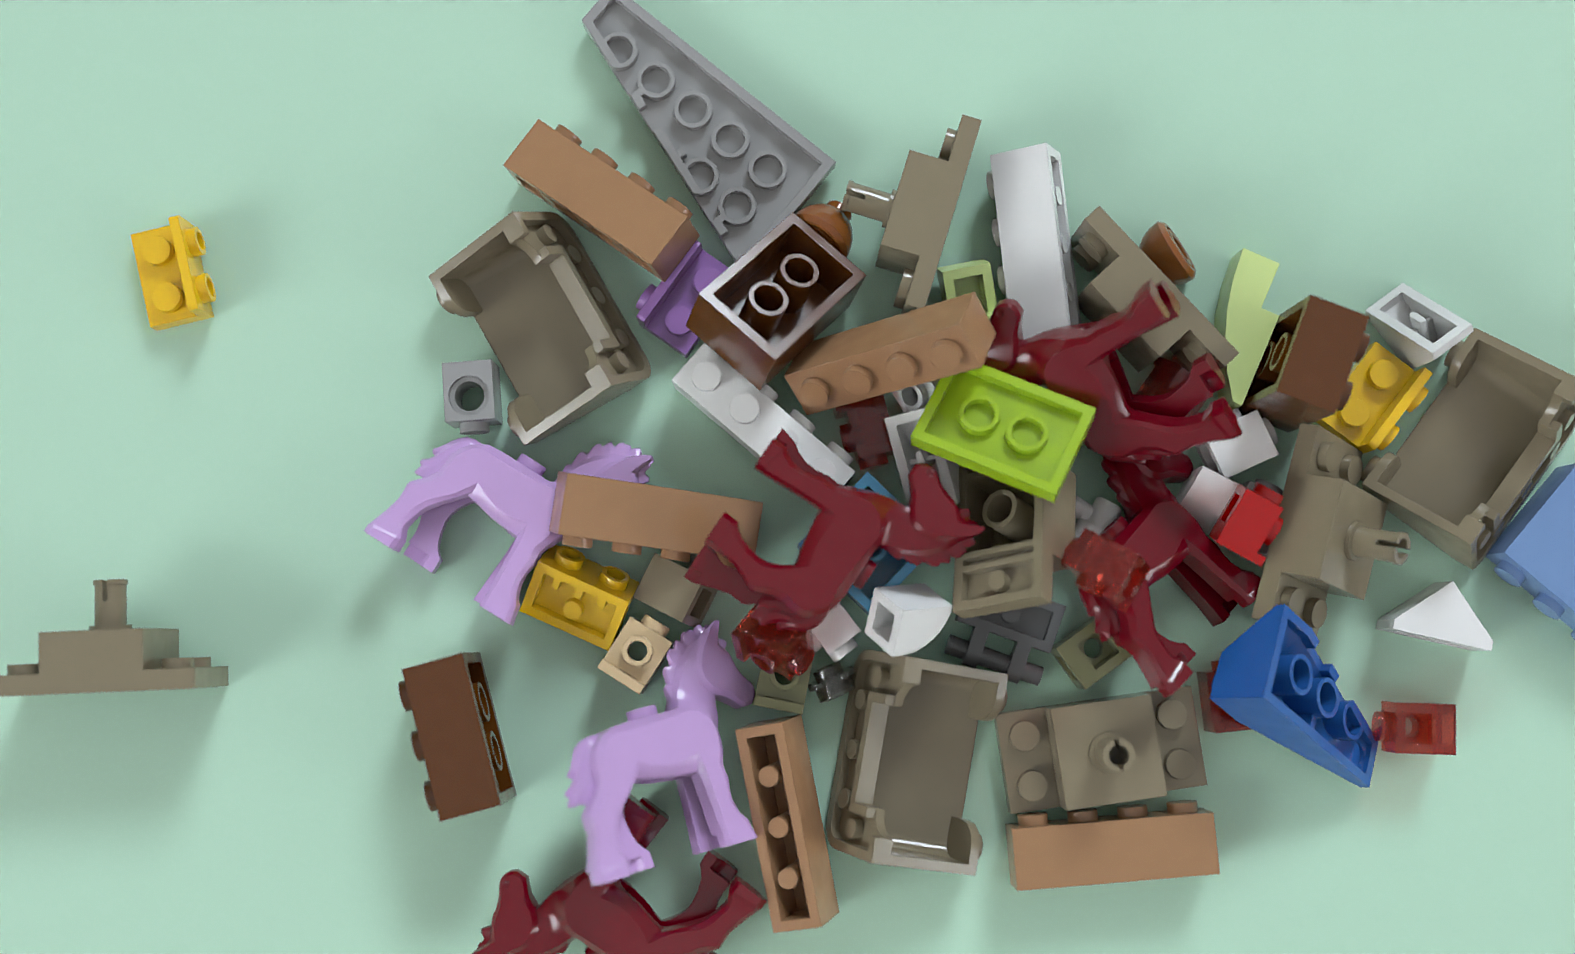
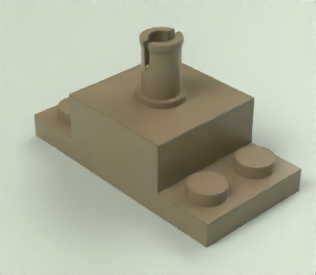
M962 115L957 130L947 129L938 158L909 150L898 189H893L891 194L854 183L851 180L848 182L840 211H847L883 222L882 227L886 229L875 267L903 275L893 307L902 309L901 314L926 306L982 120Z
M1100 206L1084 219L1071 237V246L1076 262L1086 271L1091 272L1094 270L1098 274L1078 296L1079 310L1090 322H1097L1113 313L1123 311L1133 300L1135 292L1150 278L1154 284L1163 280L1166 281L1180 303L1181 309L1178 318L1132 339L1117 349L1138 372L1158 359L1168 349L1174 354L1171 357L1172 362L1185 376L1189 375L1193 361L1207 352L1213 356L1220 369L1225 367L1239 354Z
M1300 423L1282 494L1284 499L1280 504L1284 508L1279 516L1283 519V525L1275 540L1269 545L1251 615L1252 618L1259 620L1275 605L1286 604L1312 628L1316 636L1318 629L1324 624L1326 619V598L1328 593L1364 600L1374 559L1402 565L1407 560L1408 554L1397 552V548L1410 550V538L1406 532L1382 530L1388 504L1355 486L1362 476L1363 463L1361 458L1363 452L1319 425Z
M959 465L960 502L957 504V507L970 508L971 514L969 519L985 527V531L973 536L976 543L974 546L967 548V552L962 558H955L952 613L965 619L1052 603L1053 572L1075 568L1076 474L1071 470L1069 471L1055 503H1052Z
M93 580L94 626H89V630L39 632V664L7 665V675L0 676V697L228 686V666L211 667V657L179 658V629L132 628V625H127L128 580Z
M1189 685L1181 686L1179 690L1166 698L1158 690L1001 712L994 719L1007 807L1010 814L1061 807L1066 811L1163 797L1167 796V791L1208 785L1192 689Z

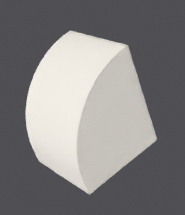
M1201 466L1193 469L1191 475L1183 482L1176 499L1196 519L1204 533L1209 535L1237 488L1238 483Z
M925 583L875 587L864 633L892 657L908 655L923 648L938 635L946 624L953 606Z

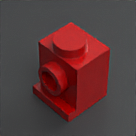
M1259 482L1255 484L1252 490L1239 483L1209 536L1216 543L1261 567L1266 557L1259 552L1262 544L1269 546L1275 540L1283 525V519L1279 516L1284 508L1279 505L1284 496Z

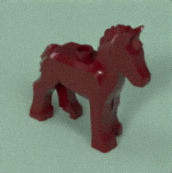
M1150 278L1135 292L1133 300L1121 312L1113 313L1097 322L1074 324L1047 330L1027 339L1023 338L1021 326L1024 310L1017 300H1001L994 308L989 320L996 335L983 365L1037 386L1044 385L1050 391L1096 408L1095 418L1083 443L1088 449L1104 456L1108 460L1145 465L1146 459L1162 461L1164 456L1181 454L1193 446L1232 440L1242 435V429L1239 426L1237 417L1225 397L1211 402L1203 412L1185 417L1193 407L1213 397L1214 392L1225 387L1224 375L1213 356L1208 352L1193 361L1189 375L1170 392L1156 396L1132 394L1126 374L1115 350L1132 339L1179 317L1180 303L1166 281L1163 280L1154 284Z
M782 428L776 439L773 438L756 463L754 470L818 509L795 564H775L759 557L742 538L738 521L724 512L706 538L705 545L691 564L684 578L692 583L728 593L744 605L756 604V609L750 616L753 619L759 620L761 626L771 623L776 624L778 631H808L815 629L823 622L827 614L839 604L852 585L860 590L877 566V563L870 559L876 548L888 552L898 560L904 559L915 566H919L923 562L930 566L938 567L940 563H951V558H962L967 552V548L975 545L976 542L973 536L985 531V527L969 519L971 514L970 508H958L955 501L942 486L937 471L929 464H916L907 475L910 495L906 506L870 490L840 485L828 475L815 470L804 460L798 451L797 444ZM716 552L725 557L736 569L724 565Z
M1181 453L1164 456L1162 461L1146 459L1145 465L1114 462L1102 456L1104 459L1101 462L1102 469L1109 476L1106 483L1117 494L1116 498L1121 503L1125 517L1123 518L1120 515L1099 534L1104 543L1084 564L1078 583V594L1085 606L1087 615L1094 617V632L1099 634L1101 641L1105 642L1113 637L1115 645L1125 649L1133 656L1151 690L1157 688L1166 698L1179 690L1194 673L1187 663L1192 660L1196 653L1186 643L1170 641L1157 632L1149 587L1166 575H1169L1200 609L1212 627L1225 622L1237 604L1245 608L1256 600L1261 577L1233 564L1223 554L1218 545L1205 535L1196 519L1179 504L1176 497L1164 484L1181 483L1191 475L1193 464L1187 455Z
M629 794L623 808L625 822L636 842L646 849L669 820V816L648 799L642 797L638 801L632 794ZM715 850L707 851L700 862L701 881L693 902L684 911L665 919H661L636 889L623 878L592 887L589 873H586V868L566 879L542 903L538 904L532 893L529 876L520 869H512L506 872L500 880L499 899L492 917V923L481 928L484 940L478 944L477 950L472 954L564 953L570 943L576 938L587 945L584 950L585 954H717L713 950H718L730 932L762 909L767 899L741 877L737 876L738 869ZM730 885L726 901L716 909L723 892Z

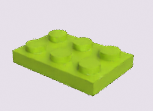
M983 365L980 368L939 380L911 434V445L1055 503L1095 418L1096 408Z

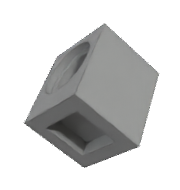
M491 359L442 363L445 422L454 428H460V434L462 435L486 434L490 432L489 425H502L499 367ZM474 387L482 388L484 400L481 406L472 411L464 410L462 397L465 392Z

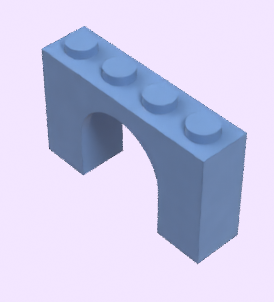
M1575 463L1554 469L1502 532L1486 555L1496 565L1494 571L1501 579L1515 587L1521 586L1534 597L1532 603L1539 611L1550 618L1562 620L1573 630L1571 636L1574 640Z

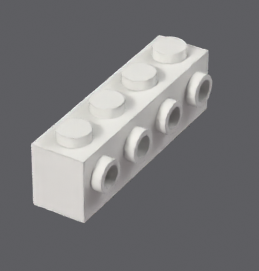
M1042 143L990 155L992 171L987 172L986 183L991 199L995 200L997 218L992 220V234L996 245L1001 247L1003 263L997 270L998 283L1001 292L1006 295L1007 299L1017 300L1024 310L1021 325L1023 338L1027 339L1058 327L1081 324L1060 152L1049 144Z
M703 343L672 379L677 391L758 460L773 438L776 439L783 428L797 444L798 451L804 460L815 470L828 475L843 486H846L854 477L856 471L849 466L854 459L843 448L833 441L825 446L812 435L816 427L796 409H793L790 414L785 412L774 402L779 396L770 386L766 384L759 391L707 344Z

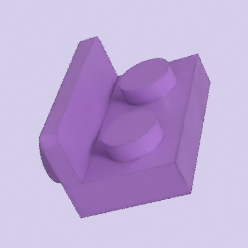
M696 240L665 282L661 281L657 287L654 284H650L642 293L636 304V308L640 310L636 316L639 325L687 358L700 341V338L686 327L697 296L728 267L704 251L702 244Z

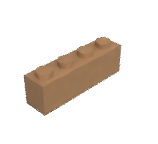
M538 119L503 166L525 189L665 282L700 236L689 220L693 215L691 211L672 197H668L664 202L653 194L655 191L653 186L638 174L631 172L626 177L617 171V163L603 151L594 148L590 153L580 146L582 141L563 125L559 124L553 129Z
M974 291L813 340L793 359L784 377L806 415L980 368L983 366L996 332Z
M558 471L549 531L563 535L562 544L592 548L593 539L612 542L611 551L641 555L642 547L645 546L661 549L660 558L690 562L691 553L699 554L705 545L706 538L724 512L738 521L742 538L756 553L763 502ZM716 552L724 565L736 569L725 557Z
M798 714L756 721L736 729L735 733L753 828L758 837L756 838L773 933L819 928L839 913V907L802 715Z
M1177 800L1166 802L1167 810L1148 812L1146 804H1129L1117 806L1116 815L1098 816L1096 808L1067 811L1068 819L1048 820V814L1045 812L1017 815L1018 823L1005 824L1010 883L1017 891L1220 874L1214 812L1201 807L1197 808L1196 800Z

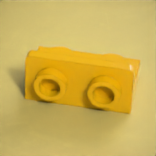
M180 215L169 217V226L131 234L149 324L151 328L157 331L214 317L211 302L216 301L215 287L209 274L204 273L201 256L206 254L205 241L200 229L197 226L194 227V225Z
M1374 342L1367 347L1360 362L1355 363L1351 369L1347 381L1353 383V389L1346 406L1341 411L1337 410L1336 414L1316 421V423L1357 448L1363 454L1376 449L1382 451L1397 436L1400 428L1395 424L1405 411L1410 413L1416 409L1428 394L1429 390L1424 385L1433 373L1426 367L1416 371L1378 342Z
M555 545L549 548L538 560L519 611L609 651L618 636L629 606L634 599L633 595L639 582L631 579L629 574L620 568L602 566L585 558L581 551L573 547Z

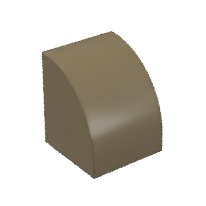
M654 553L633 598L694 628L696 625H701L718 590L692 583L684 578L688 571L687 568L669 559L660 558V555Z

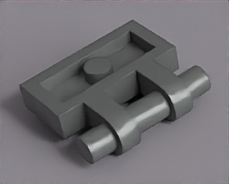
M1052 601L1050 604L965 619L956 615L955 621L972 626L973 628L968 640L950 634L944 648V653L960 658L961 664L976 669L977 665L999 673L1008 674V681L1015 684L1022 680L1038 686L1044 667L1027 662L1030 650L1034 648L1051 653L1066 606ZM992 633L1014 641L1015 643L1010 655L985 647L988 634Z

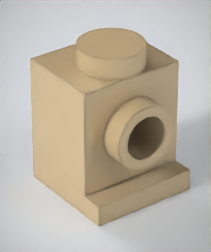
M646 613L641 621L630 616L597 668L638 694L644 693L665 660L667 651L673 647V642L666 638L670 629ZM635 641H641L647 647V655L640 661L632 659L629 655V647Z

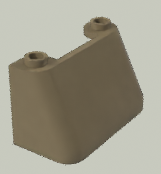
M512 211L428 276L437 291L436 296L440 305L447 312L463 317L474 316L519 395L508 405L507 421L512 432L520 438L524 446L543 440L633 389L651 375L650 364L579 238L570 224L557 213Z
M1477 328L1473 329V332L1465 341L1461 340L1450 348L1444 360V365L1449 367L1446 385L1397 453L1388 452L1382 458L1377 455L1374 456L1364 468L1360 479L1363 482L1362 487L1364 491L1388 504L1387 511L1454 560L1472 570L1488 554L1575 430V376Z
M864 650L854 664L826 823L827 839L830 846L871 864L976 876L978 859L983 850V841L976 825L970 820L963 819L962 816L978 720L992 721L1004 709L1007 703L1006 687L1008 674L904 655L892 657L886 652Z

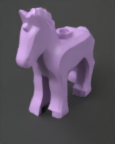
M469 437L458 438L438 448H434L433 457L422 459L420 461L421 466L415 470L416 475L421 476L422 479L410 481L399 499L369 523L364 531L389 548L400 552L406 543L409 527L421 516L419 526L409 541L410 544L404 555L435 574L443 561L440 554V544L447 522L460 509L476 503L491 519L513 536L515 540L474 600L496 617L510 625H514L520 608L519 596L521 587L527 575L537 565L541 555L547 549L562 541L563 535L549 531L557 479L554 482H550L543 478L542 475L546 468L521 453L516 461L506 453L490 445L481 444L475 439ZM609 442L603 446L596 444L588 453L580 452L572 464H567L562 472L646 484L649 483V477L645 472L651 467L654 459L651 455H642L640 448L631 449L630 445L623 442L614 446L612 442Z
M715 620L710 625H705L704 627L696 625L693 630L688 629L686 632H682L680 641L675 640L673 642V649L667 651L668 666H665L662 670L666 683L663 688L666 698V710L663 713L658 714L656 705L626 712L627 722L585 737L573 749L571 766L567 777L572 779V783L565 792V796L569 799L568 808L586 805L582 812V823L587 835L586 873H589L592 887L655 867L650 851L644 849L636 842L625 822L623 808L634 784L676 780L693 855L758 838L749 820L739 812L732 799L729 778L723 766V747L718 730V713L715 700L720 701L734 709L751 705L754 701L755 690L752 683L740 673L735 666L733 658L725 650L727 642L724 639L718 638L719 620Z

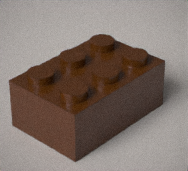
M792 212L698 294L686 327L760 391L850 306L866 274Z
M1312 294L1280 314L1242 406L1238 407L1241 415L1244 416L1258 410L1261 418H1267L1273 427L1290 433L1299 429L1300 423L1311 424L1336 414L1337 410H1343L1353 389V383L1347 381L1354 363L1360 362L1369 345L1370 335L1365 333L1370 316Z
M480 652L459 653L401 669L404 681H400L398 684L400 699L406 711L412 710L417 729L411 732L413 750L419 762L425 760L429 781L424 782L425 798L430 811L438 812L440 822L502 805L517 796Z

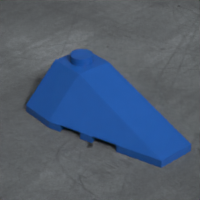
M1286 604L1275 605L1221 652L1217 671L1212 680L1210 699L1239 723L1362 788H1369L1378 740L1355 701L1344 700L1335 684L1339 674L1334 665L1323 664L1315 649L1319 640L1312 628Z

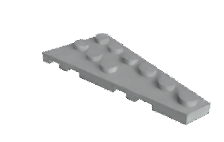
M598 0L582 19L587 33L734 261H737L792 212L796 214L835 168L836 162L633 0Z

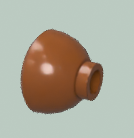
M831 200L827 204H813L796 213L800 219L847 258L853 242L852 226L850 224L852 215L850 212L840 211L841 202Z
M1156 222L1144 234L1139 248L1175 286L1195 279V266L1177 236L1166 223Z

